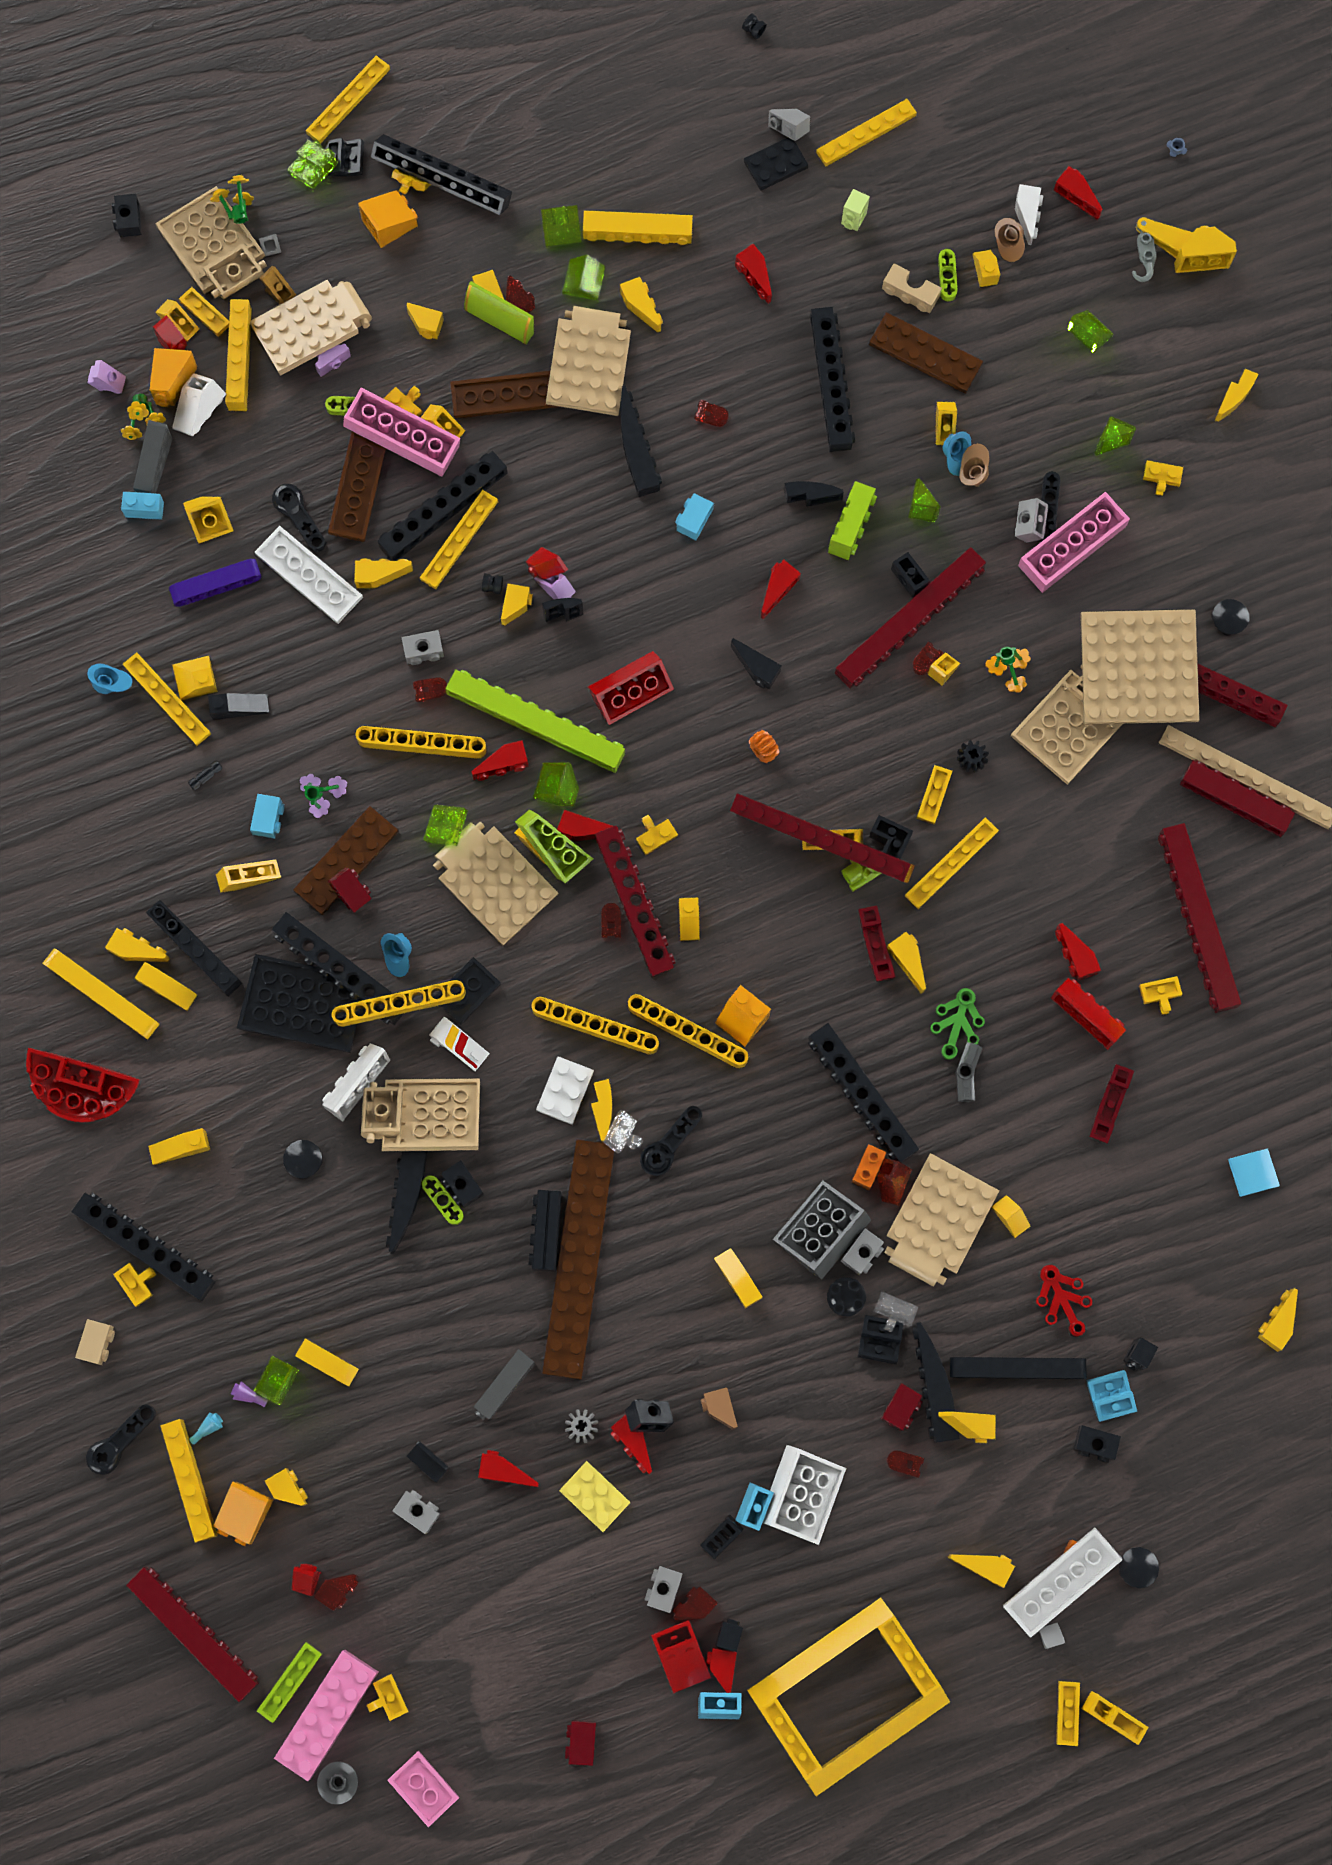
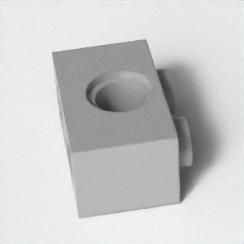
M1038 498L1020 501L1015 537L1026 543L1043 540L1048 504Z
M439 630L401 637L407 664L418 665L422 661H437L444 657ZM421 646L428 647L424 652L418 650Z
M865 1228L841 1262L859 1276L862 1272L866 1274L873 1265L870 1263L874 1256L878 1258L884 1250L881 1247L884 1242ZM866 1248L869 1251V1257L862 1258L859 1255V1249Z
M414 1490L411 1493L406 1491L393 1509V1512L424 1534H427L440 1516V1513L437 1512L439 1508L430 1501L428 1504L421 1501L422 1496ZM416 1505H420L423 1508V1513L419 1517L414 1516L412 1512L413 1507Z
M659 1566L658 1570L654 1569L651 1581H654L653 1588H648L645 1596V1601H648L647 1606L670 1613L682 1573ZM660 1583L668 1585L669 1591L667 1594L661 1595L657 1592V1586Z

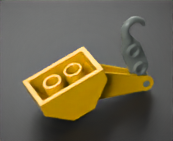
M1142 217L1136 224V230L1140 233L1137 238L1139 259L1146 268L1147 273L1143 277L1138 276L1135 271H1132V274L1139 282H1146L1152 278L1156 260L1155 244L1176 258L1174 262L1176 273L1230 268L1237 252L1236 243L1215 226H1201L1196 228L1194 232H1190Z

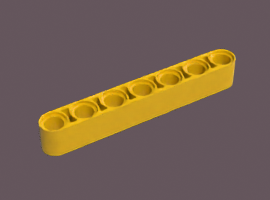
M361 726L356 730V739L359 745L364 748L467 758H482L487 752L485 741L480 737ZM363 734L370 735L367 740L360 739ZM381 736L389 737L385 742L379 741ZM402 737L407 738L404 744L398 743V740ZM420 739L426 740L424 745L416 744ZM438 741L445 742V745L442 747L435 746ZM457 743L464 744L461 749L454 748V745ZM475 745L483 746L479 751L473 750Z
M54 948L42 963L147 1040L160 1025Z
M453 980L341 1005L333 1009L332 1018L338 1026H349L460 1001L465 997L466 991L461 981ZM454 987L462 989L458 995L452 994L451 990ZM435 991H441L442 997L434 999L432 994ZM416 995L423 996V1001L421 1003H414L413 998ZM398 999L404 1001L403 1006L400 1008L394 1006V1002ZM382 1003L385 1005L383 1011H375L377 1004ZM364 1008L366 1012L363 1016H357L356 1010ZM345 1012L346 1018L341 1021L337 1020V1014Z
M635 994L629 998L628 1009L637 1017L733 1067L742 1068L747 1064L748 1053L745 1049L641 995ZM633 1001H640L642 1006L635 1009L631 1004ZM652 1009L659 1012V1015L655 1018L650 1017L648 1014ZM669 1018L676 1021V1024L672 1027L665 1023ZM690 1027L693 1033L687 1036L682 1030ZM707 1036L710 1038V1043L702 1044L700 1038ZM725 1045L728 1050L726 1053H719L717 1047ZM742 1054L745 1060L743 1062H736L734 1056Z
M537 997L532 1002V1011L539 1018L651 1055L658 1050L659 1041L653 1034L544 997ZM538 1003L546 1005L543 1011H537L535 1007ZM561 1009L564 1011V1015L559 1018L553 1015L554 1011ZM576 1015L582 1017V1021L578 1024L572 1022V1018ZM592 1022H599L601 1026L599 1029L593 1030L590 1028V1024ZM611 1028H616L619 1030V1033L616 1036H611L608 1031ZM629 1034H634L637 1036V1040L629 1042L626 1037ZM652 1040L656 1045L649 1049L645 1046V1042Z

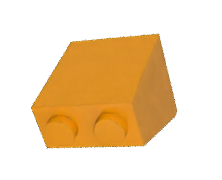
M397 190L358 203L362 222L381 248L418 226V216L415 210L408 207L407 199L404 195H400Z
M154 348L149 390L156 405L168 407L169 405L174 406L176 404L182 387L197 370V364L192 351Z
M740 985L727 1001L715 1024L746 1047L769 1019L771 1009Z
M232 1482L213 1527L218 1529L217 1533L220 1535L235 1537L234 1541L243 1546L252 1544L274 1500L239 1482Z

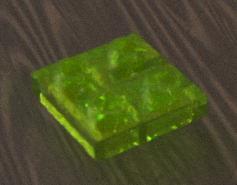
M577 205L541 209L546 247L582 242Z
M434 805L423 840L427 843L457 846L468 810L462 807Z

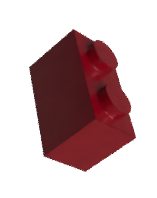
M345 867L327 882L348 910L354 913L372 899L369 895L371 892L365 884L361 885L358 881L360 877L354 869L350 870V868Z
M901 1383L884 1411L881 1420L900 1431H903L904 1428L908 1429L913 1421V1418H911L913 1411L917 1412L923 1403L920 1400L922 1395Z
M572 1720L571 1725H567L566 1738H570V1746H566L565 1759H569L568 1764L593 1766L596 1722Z

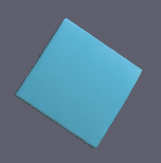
M1268 1149L1228 1159L1240 1197L1280 1186Z
M1125 1370L1086 1380L1099 1422L1137 1412L1133 1392L1130 1390Z

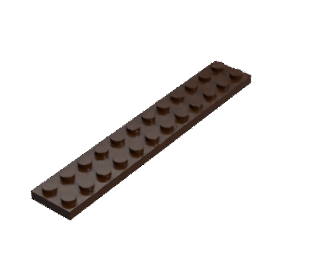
M576 1139L542 1372L545 1375L582 1380L615 1150L614 1144Z

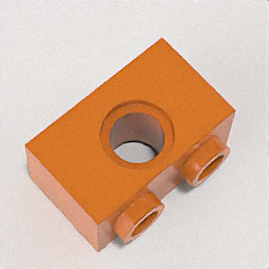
M868 1144L851 1183L869 1191L886 1152Z

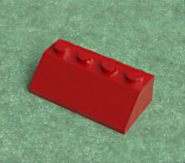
M654 651L588 686L594 702L608 725L674 690L662 660Z
M1068 978L1051 996L1054 1002L1106 1049H1109L1126 1031L1125 1025L1119 1019H1114L1105 1006L1098 1005L1095 1002L1094 996L1088 992L1085 993L1081 989V985L1074 979Z

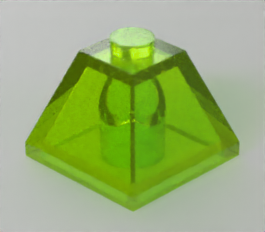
M543 763L533 798L559 806H574L579 787L571 763Z

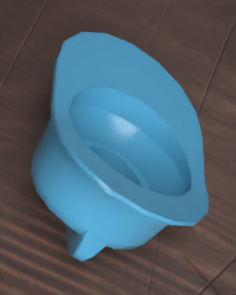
M961 431L956 434H949L943 443V452L947 457V468L951 474L960 476L963 453L971 446V437L967 432Z
M105 664L92 665L87 672L88 679L91 681L93 688L102 694L123 692L132 685V678L128 673Z
M403 933L396 935L385 934L381 938V947L386 966L394 976L403 977L409 970L408 956L412 950L411 943Z

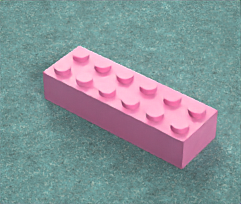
M360 388L344 416L343 427L443 477L459 448V437L363 388Z
M1104 492L1020 559L1018 566L1043 593L1127 526L1130 518Z
M342 1650L274 1759L305 1780H311L375 1679L378 1671L348 1651Z

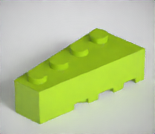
M857 481L854 482L846 502L847 505L843 508L840 522L837 523L834 535L830 539L828 553L849 560L851 555H855L858 547L855 543L857 538H862L864 528H862L863 523L868 522L871 514L868 510L870 506L874 507L877 499L875 495L876 488Z
M528 810L515 821L554 876L564 883L568 882L594 859L540 815L531 810Z

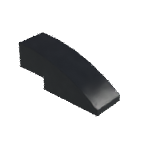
M810 481L788 482L784 485L787 503L805 500L806 507L843 500V489L832 485Z

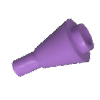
M242 1381L240 1384L235 1383L231 1391V1395H234L233 1400L254 1402L265 1407L268 1401L256 1395Z

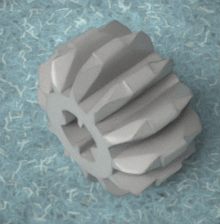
M577 1409L576 1414L578 1417L575 1418L570 1413L569 1416L573 1421H565V1424L571 1425V1427L565 1429V1432L573 1431L569 1435V1439L577 1435L576 1443L580 1442V1437H583V1442L587 1443V1435L594 1439L590 1431L598 1432L597 1428L592 1427V1425H597L598 1421L590 1422L595 1415L592 1413L587 1418L588 1411L586 1409L583 1411V1416H580V1411ZM579 1421L587 1423V1427L584 1428L585 1431L580 1432V1429H576Z

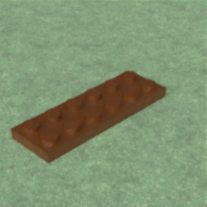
M887 312L869 342L870 346L965 394L983 364L982 360Z
M550 371L452 381L450 385L454 419L560 407L546 404Z
M353 431L351 432L328 534L365 542L386 448Z
M369 806L293 891L323 915L339 898L327 881L345 867L350 868V870L354 869L360 875L399 832L398 829Z

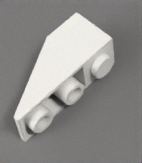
M1020 184L1015 211L1024 230L1027 243L1031 245L1032 240L1037 238L1038 228H1035L1036 222L1039 223L1041 212L1038 211V206L1042 205L1043 195H1040V187Z

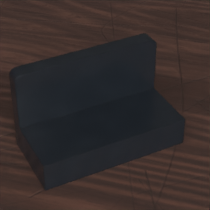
M419 1440L406 1456L436 1483L450 1468Z

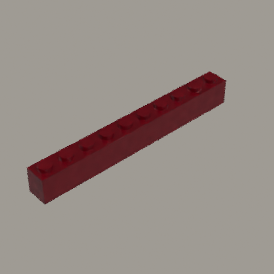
M970 547L836 667L835 674L850 689L854 685L856 687L859 686L867 673L872 674L878 668L877 664L888 660L891 656L890 653L894 649L899 650L904 645L906 638H912L918 632V628L921 625H927L934 613L939 614L945 608V603L948 601L952 602L958 596V592L961 589L965 590L971 585V580L974 577L979 578L985 572L986 562Z
M738 793L730 809L731 812L905 883L909 882L915 865Z
M1185 823L1163 828L1159 833L1160 835H1158L1160 845L1164 847V859L1171 869L1169 871L1170 879L1172 882H1175L1177 888L1175 889V894L1182 904L1181 914L1187 920V933L1189 936H1192V949L1199 959L1198 968L1200 972H1203L1205 978L1203 984L1210 994V1006L1215 1010V1013L1237 1008L1242 1003Z

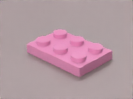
M419 1751L388 1779V1782L428 1827L460 1798Z

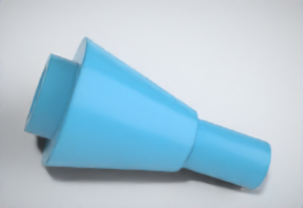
M209 1412L198 1431L189 1438L190 1442L195 1445L202 1437L223 1427L222 1418L217 1413L212 1414Z

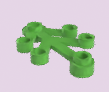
M968 988L961 989L957 993L956 999L946 1004H940L936 1008V1014L940 1017L945 1016L948 1010L959 1006L957 1013L940 1022H934L930 1026L931 1033L937 1035L942 1029L953 1024L948 1044H945L941 1050L942 1056L947 1060L954 1059L957 1055L958 1050L955 1045L961 1027L967 1036V1042L971 1043V1037L976 1038V1043L974 1044L979 1042V1037L974 1034L965 1017L966 1009H968L973 1018L972 1024L975 1028H981L985 1023L984 1018L979 1015L974 1006L975 994ZM967 995L969 1001H964L962 996ZM943 1007L945 1013H939L938 1008ZM980 1019L982 1021V1024L977 1025L975 1023V1020ZM933 1026H939L940 1030L934 1031ZM947 1049H950L952 1051V1055H947L945 1051Z

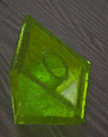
M587 254L570 259L562 294L598 300L605 266Z
M1089 310L1073 315L1068 326V330L1093 353L1113 336V333Z
M1110 416L1094 452L1097 456L1130 444L1136 431L1135 426Z
M920 478L915 481L908 518L935 522L941 506Z
M272 1356L254 1392L281 1406L299 1369Z

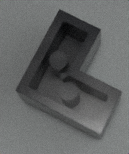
M878 815L869 837L885 844L882 852L901 859L913 830Z

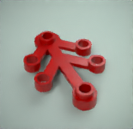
M1046 1265L1040 1272L1043 1285L1040 1295L1036 1298V1304L1039 1307H1044L1048 1304L1047 1295L1050 1287H1052L1055 1294L1049 1312L1045 1316V1322L1048 1325H1053L1057 1322L1056 1314L1061 1304L1070 1322L1068 1327L1069 1333L1074 1337H1079L1084 1334L1085 1325L1077 1320L1068 1300L1080 1304L1083 1308H1088L1092 1305V1298L1089 1296L1082 1297L1063 1290L1059 1282L1070 1285L1074 1290H1079L1083 1287L1082 1279L1064 1276L1060 1274L1056 1266ZM1048 1271H1052L1054 1273L1053 1278H1049L1047 1276ZM1075 1280L1080 1282V1287L1074 1286ZM1040 1297L1045 1299L1044 1305L1039 1303ZM1084 1298L1089 1300V1305L1083 1304ZM1049 1315L1054 1317V1322L1048 1321ZM1075 1325H1079L1081 1327L1080 1332H1076L1074 1330Z

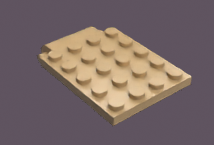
M216 186L155 224L203 294L215 288L211 292L214 298L221 296L223 299H226L260 278L264 274L262 269L267 267L264 260L257 263L265 257V254L243 223L236 224L233 219L230 220L221 201H210L213 193L218 190ZM224 199V200L226 201V203H227L229 209L232 211V210H233L232 207H231L230 204L227 202V200Z
M325 280L251 320L250 325L281 376L359 334L357 328L360 326L368 328L372 316L350 282L340 281L337 286L332 288L329 281Z
M573 306V311L565 310L564 318H570L571 320L558 319L546 404L618 416L631 330L618 327L626 328L627 320L620 319V313Z
M1070 670L1014 730L1011 737L1068 785L1124 723L1084 724L1083 675L1079 677Z
M470 822L435 855L438 861L433 866L437 871L443 866L446 868V871L439 877V880L495 939L504 946L559 893L495 827L491 828L484 835L481 832L485 828L482 822H479L476 826Z
M480 1079L385 1080V1087H377L376 1082H370L369 1088L363 1089L361 1136L367 1139V1143H374V1139H382V1151L478 1150Z
M930 1153L887 1234V1237L898 1242L895 1250L887 1246L884 1253L891 1256L888 1262L933 1287L936 1282L944 1285L947 1278L940 1275L941 1272L946 1268L957 1274L999 1190Z

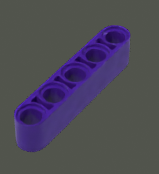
M247 559L172 584L169 587L174 606L180 607L260 580L262 576L256 559Z

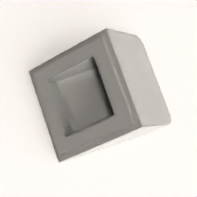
M276 234L259 238L265 257L281 253Z
M1058 1623L1044 1626L1039 1630L1045 1649L1065 1643Z

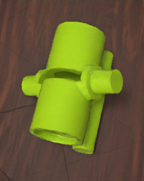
M851 860L852 864L841 870L852 892L882 874Z

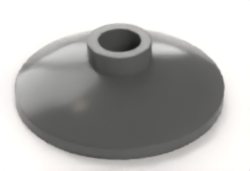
M340 1761L326 1765L319 1773L317 1779L319 1794L325 1801L331 1804L346 1803L355 1795L358 1788V1776L355 1770L349 1764ZM337 1778L342 1780L341 1786L335 1784Z

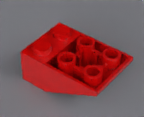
M689 1619L651 1634L673 1693L711 1678Z

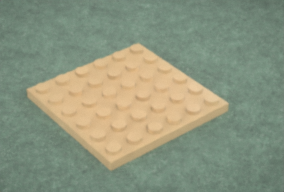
M1195 610L1081 612L1084 724L1199 722Z

